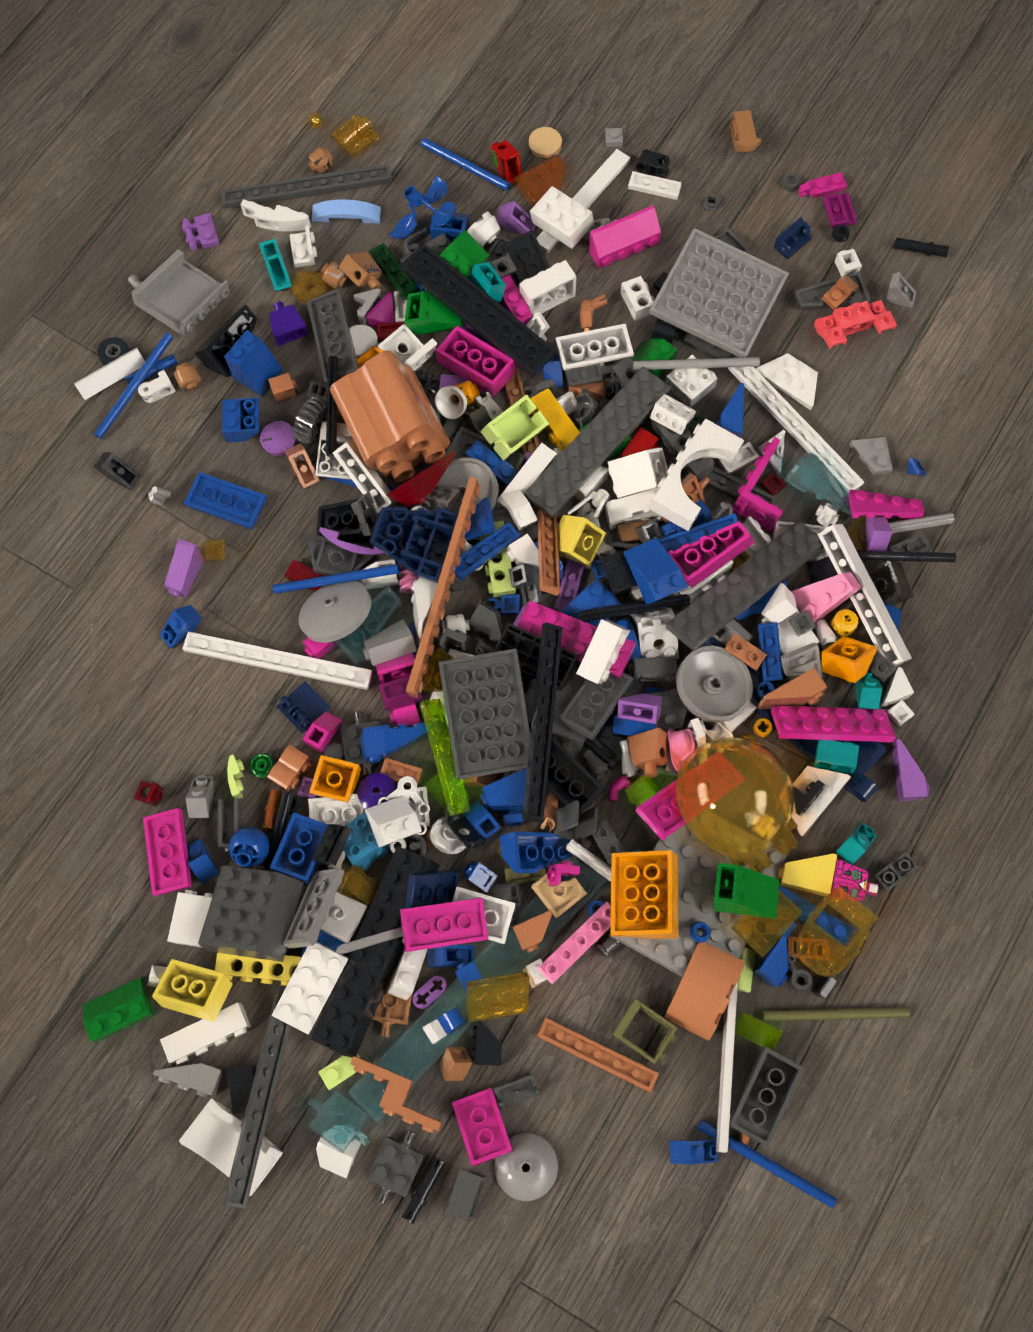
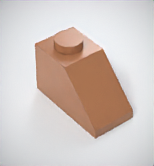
M301 444L284 451L303 489L320 481L318 476H315L316 471Z
M551 910L513 927L523 952L527 950L528 953L539 949L538 945L542 944L552 917Z

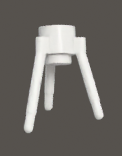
M599 489L597 492L592 491L588 497L569 510L567 514H572L592 499V504L597 508L594 518H599L610 499V494L604 489Z

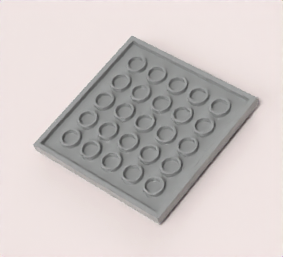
M694 228L653 302L649 314L740 358H746L789 273Z

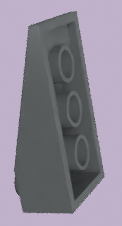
M762 1047L752 1067L729 1126L769 1147L804 1071V1067L767 1047Z

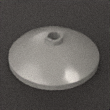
M519 1133L511 1136L509 1141L513 1152L495 1158L494 1172L496 1180L501 1189L510 1197L521 1201L536 1200L544 1196L555 1183L558 1173V1161L555 1151L539 1135ZM525 1163L530 1165L528 1172L522 1170V1165Z

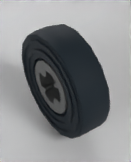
M118 337L105 339L98 347V357L103 365H107L130 352L128 344Z

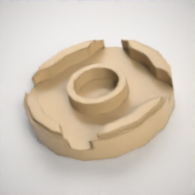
M551 127L537 128L529 136V149L539 158H551V156L557 155L561 150V135Z

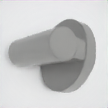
M156 486L148 492L149 500L155 505H163L165 499L169 498L171 494L170 491Z
M721 502L711 513V517L716 519L731 515L733 512L731 504L729 502Z

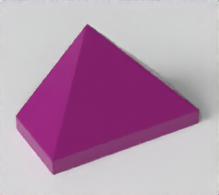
M390 292L366 315L369 327H377V323L395 322L394 303Z

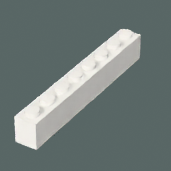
M843 524L832 525L818 533L838 575L851 572L862 588L853 594L850 599L873 644L877 647V651L896 667L912 659Z

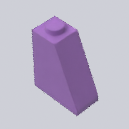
M181 539L177 542L164 584L169 591L168 593L174 597H187L205 560L197 545Z

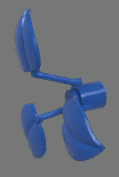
M436 175L426 196L421 194L413 185L409 186L404 191L403 196L409 201L407 205L410 207L412 214L405 215L389 235L395 239L409 236L417 226L415 221L417 216L413 206L419 207L422 204L436 214L432 219V224L435 227L445 225L452 217V214L456 212L455 204L452 202L443 203L438 211L429 204L440 200L448 189L447 183Z

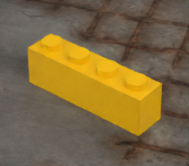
M549 388L530 398L537 407L531 414L534 416L538 411L542 413L549 422V425L543 430L546 429L550 441L553 444L556 443L559 450L564 451L580 432Z

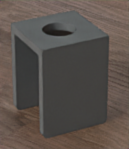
M576 800L556 810L554 835L576 842L595 833L597 830L598 809L594 807L579 815V801Z

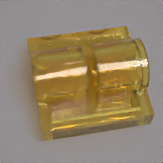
M354 115L331 133L332 139L353 158L357 157L379 139V135L373 130L370 121L363 115L361 117Z

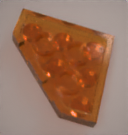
M557 155L514 177V182L531 206L534 207L551 186L561 191L567 167Z

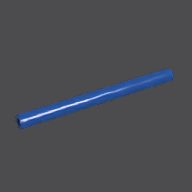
M423 138L421 141L422 147L505 191L509 189L510 183L426 138Z

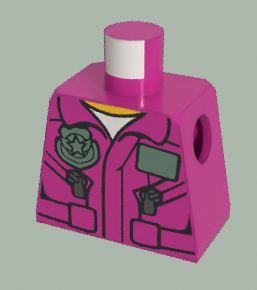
M836 860L831 893L827 896V900L861 902L864 900L865 894L876 896L878 884L867 882L868 872L841 860Z

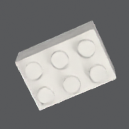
M553 186L530 210L533 224L571 249L594 225L592 211Z
M566 260L556 263L551 268L540 271L537 275L530 279L527 278L520 283V293L533 317L536 313L542 314L575 297L576 275Z

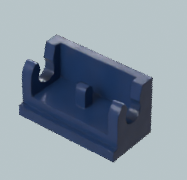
M800 217L777 236L774 248L786 259H789L812 239L810 232L813 230Z

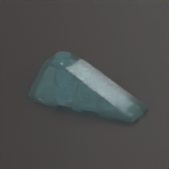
M805 453L785 480L805 493L808 490L816 494L815 498L819 500H829L833 507L851 515L846 490L825 464L819 460L817 455Z

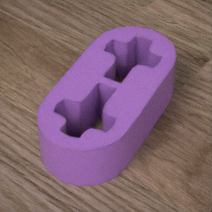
M441 976L432 977L413 995L414 1005L419 1009L428 1008L446 991V980ZM435 980L437 982L442 981L441 987L443 989L441 991L436 989L431 993L430 990L434 987L433 982ZM429 993L430 995L425 999L427 1003L425 1005L422 1003L418 1005V995L424 996Z

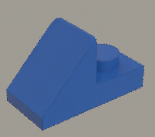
M201 839L187 846L188 865L201 884L220 874Z

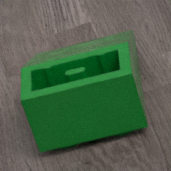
M427 291L408 294L405 324L414 335L453 329L456 326L462 327L463 321Z
M718 863L713 911L776 919L779 879L740 865Z

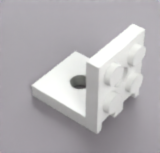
M403 324L381 342L378 348L383 351H392L398 356L401 364L408 365L414 371H417L422 367L423 363L432 358L437 342L432 338L423 345L409 328ZM404 345L408 351L401 353L398 350V346Z
M671 608L631 614L637 626L638 644L642 658L679 659L678 638L666 629V623L675 617ZM657 639H662V645L658 647L653 646Z

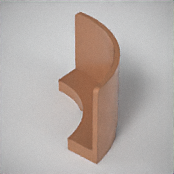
M705 942L698 943L664 1018L710 1041L718 1026L720 1017L730 1000L726 996H731L746 962Z

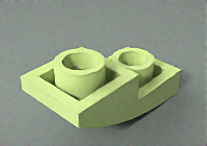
M231 755L228 761V783L232 796L240 799L244 797L242 794L244 787L239 778L244 777L242 770L245 768L241 759L237 760L234 755Z

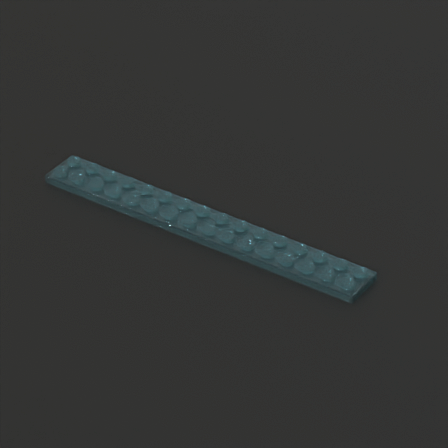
M574 856L569 862H573L574 866H580V874L572 877L561 876V881H569L576 878L588 894L557 919L552 915L542 944L538 945L539 949L528 953L527 950L523 952L513 931L514 926L549 911L536 895L519 913L518 919L511 921L505 944L492 941L473 961L486 985L467 995L460 980L457 978L375 1065L413 1080V1087L445 1053L447 1047H450L608 879ZM456 1007L465 1022L442 1040L432 1044L423 1027ZM367 1072L348 1093L378 1123L386 1115V1113L382 1112L383 1108L379 1104L389 1081L386 1080L385 1083L373 1079L374 1074Z

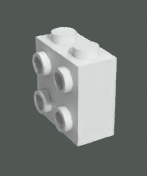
M691 355L688 359L696 358L693 355ZM707 368L675 369L666 376L665 383L671 387L672 393L686 406L691 408L715 388L718 378L713 371Z

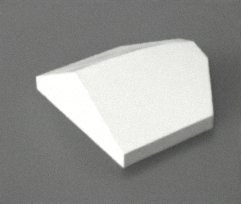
M339 1125L323 1134L316 1147L320 1167L347 1178L364 1136Z

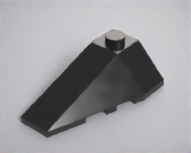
M244 305L214 332L194 354L205 367L228 378L232 373L224 356L246 330L252 333L257 317L247 305Z

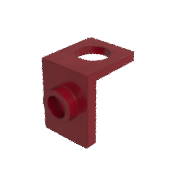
M141 781L134 799L156 807L162 798L164 788L155 782L150 784ZM150 788L147 797L143 798V789Z

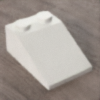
M420 577L413 582L412 591L414 593L411 598L417 645H420L438 584Z
M456 887L452 902L483 898L488 939L505 944L516 903L462 887Z

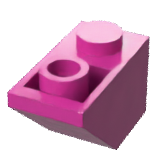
M325 712L312 723L302 740L307 746L323 754L343 720Z

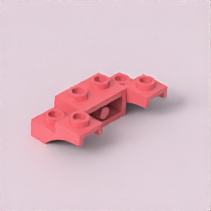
M882 300L869 304L865 301L861 303L856 302L845 308L839 307L832 315L816 319L814 327L817 334L825 340L829 349H831L835 345L846 344V335L869 329L872 324L879 334L884 330L896 329L897 324L891 311H886Z

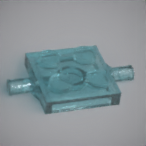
M337 1091L324 1103H321L314 1096L311 1097L308 1105L317 1110L315 1118L309 1124L311 1130L342 1153L355 1139L365 1147L367 1146L371 1138L361 1132L362 1126L369 1118L367 1113Z

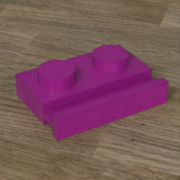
M848 192L823 197L822 201L831 229L838 225L848 226V224H856L857 219Z
M410 676L379 684L386 711H390L392 707L415 701V703L423 701L421 693H418L417 698L407 694L406 688Z

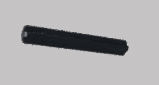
M283 791L270 840V849L264 865L267 869H270L284 836L294 795L289 791Z

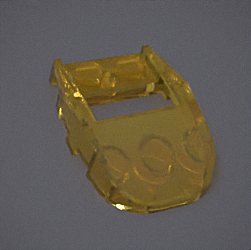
M837 886L814 907L796 937V953L802 963L818 975L824 977L835 976L847 966V963L853 957H857L860 953V948L871 933L869 928L873 921H877L879 917ZM827 905L860 929L847 947L815 923V920Z

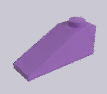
M896 739L891 744L898 801L923 800L928 797L929 784L902 741Z

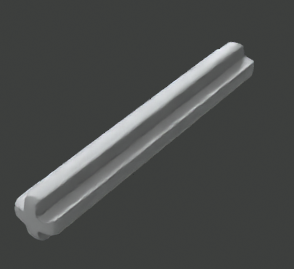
M945 513L890 522L889 525L893 531L892 533L952 524L955 521L953 513Z

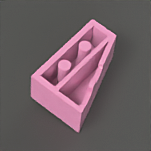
M849 572L791 592L795 596L796 605L800 611L807 610L812 620L817 622L862 587L853 574Z

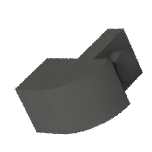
M521 564L509 569L512 588L521 589L523 605L527 606L529 601L538 604L543 603L542 592L539 587L538 570L527 564Z

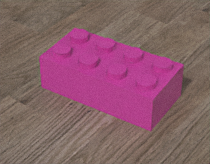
M458 326L453 329L435 350L438 364L466 381L475 383L478 388L484 392H489L493 397L498 394L515 373L513 359Z

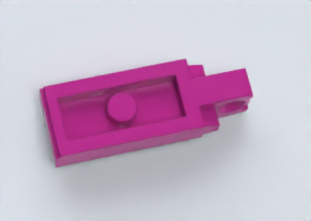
M842 172L807 181L805 184L800 185L798 193L800 197L810 195L811 197L818 198L844 191L848 185Z

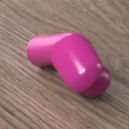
M620 776L610 785L608 800L617 802L619 791L623 788H629L631 780L626 776Z

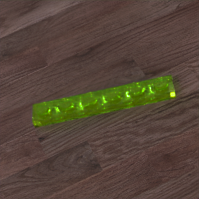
M440 698L422 701L420 707L449 815L468 813L470 807L462 779L457 780L450 734Z

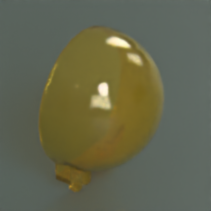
M725 737L714 739L699 746L685 758L679 769L676 782L677 801L687 826L706 846L728 856L734 865L745 866L748 864L751 870L762 873V867L768 869L771 865L765 850L773 844L782 855L788 854L789 848L795 849L797 847V841L791 833L792 830L798 827L791 817L794 806L793 784L785 765L770 749L751 739Z

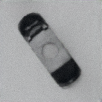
M450 804L446 807L444 811L446 823L465 847H472L474 849L478 845L485 844L487 838H482L465 818L459 805ZM463 828L468 829L470 834H461L459 830Z

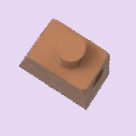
M655 728L627 737L633 765L644 770L645 777H656V767L666 765L668 760L669 740L667 732L660 728Z

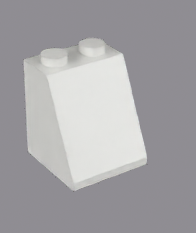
M662 448L645 450L608 462V472L612 477L613 491L617 498L656 488L663 477L667 478L669 475Z

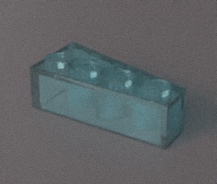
M387 586L371 600V608L364 622L351 634L333 641L355 667H358L365 658L363 649H366L364 641L386 628L400 608L401 599Z

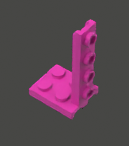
M776 437L773 438L771 443L767 441L762 450L765 454L763 457L759 455L754 463L757 467L755 471L751 469L746 477L748 482L746 485L744 483L741 485L737 492L740 496L732 508L733 512L745 519L751 516L753 520L758 521L761 528L768 532L772 530L783 511L776 505L769 504L760 496L750 492L780 443V440Z

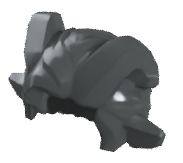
M582 388L581 394L575 397L578 404L575 413L571 412L572 419L576 420L581 428L590 423L600 412L597 401L586 393L585 388Z

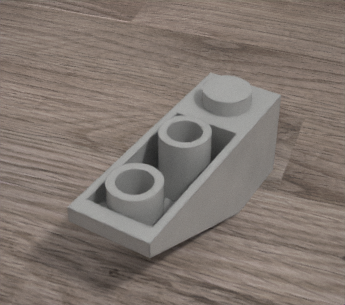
M207 1063L154 1070L153 1075L158 1076V1081L170 1084L172 1081L178 1083L177 1087L189 1091L192 1088L198 1090L197 1095L209 1098V1095L217 1094L225 1070Z

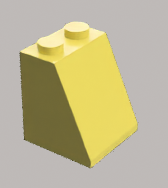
M563 515L557 527L559 556L590 567L606 532L584 517Z

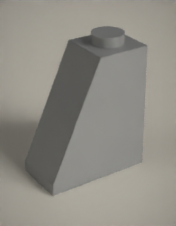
M404 619L364 641L366 649H363L366 661L370 660L373 666L417 651L412 633Z

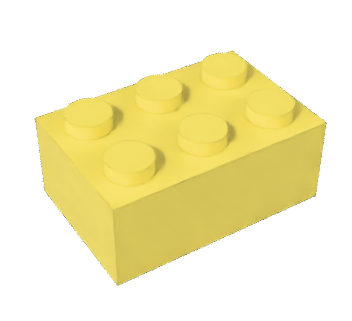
M171 959L152 997L161 1007L215 1022L233 984L224 973Z

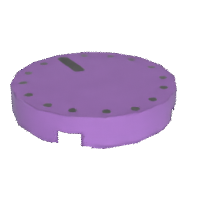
M274 421L265 426L260 434V442L263 449L273 456H284V451L294 447L297 443V439L293 434V427L283 421Z

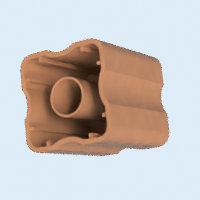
M387 350L378 353L366 361L361 368L345 375L331 385L330 392L365 464L371 469H378L387 479L395 480L397 483L405 482L414 476V468L421 462L434 463L445 456V449L450 445V440L414 370L408 365L401 364L398 356L392 351Z

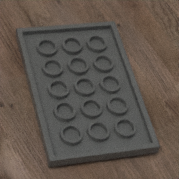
M517 649L439 662L457 780L527 768L531 731Z

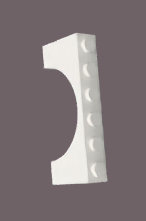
M707 419L704 420L702 425L698 423L693 432L695 434L694 437L688 438L685 444L686 449L684 451L681 450L676 457L677 463L671 464L667 471L669 475L667 478L663 477L658 485L659 490H654L649 498V501H651L650 510L687 531L693 525L701 508L686 495L681 484V470L691 461L707 457L718 458L732 463L744 442L743 439Z

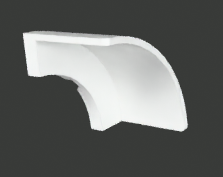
M211 1098L179 1142L230 1177L244 1119H238L231 1113L229 1108ZM263 1137L249 1196L253 1195L283 1154L266 1137Z

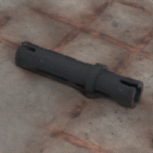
M896 237L894 249L926 254V256L934 255L946 258L949 246L937 245L934 242L926 243Z
M434 1157L416 1193L410 1197L412 1200L404 1215H402L404 1219H407L412 1224L415 1223L423 1206H426V1199L447 1163Z

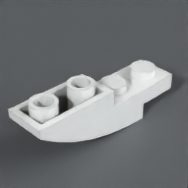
M244 199L241 203L244 216L253 218L257 227L274 231L305 230V226H309V229L311 228L309 216L303 212H297L289 207H282L280 205H277L275 210L270 207H264Z

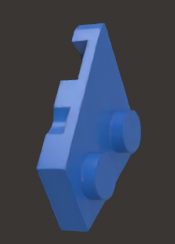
M487 497L476 505L475 513L471 514L470 530L466 531L464 537L466 541L495 531L491 503Z

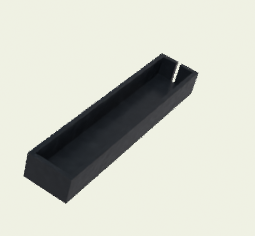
M397 846L355 940L402 927L400 909H405L409 874L438 871L440 865L429 858ZM402 937L349 952V959L330 994L310 1040L346 1057L353 1058V1056L357 1055L404 948Z

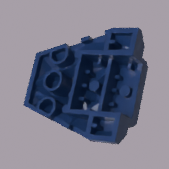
M382 507L370 543L418 577L438 583L458 513L443 508H436V510H424V508L407 510L406 508Z

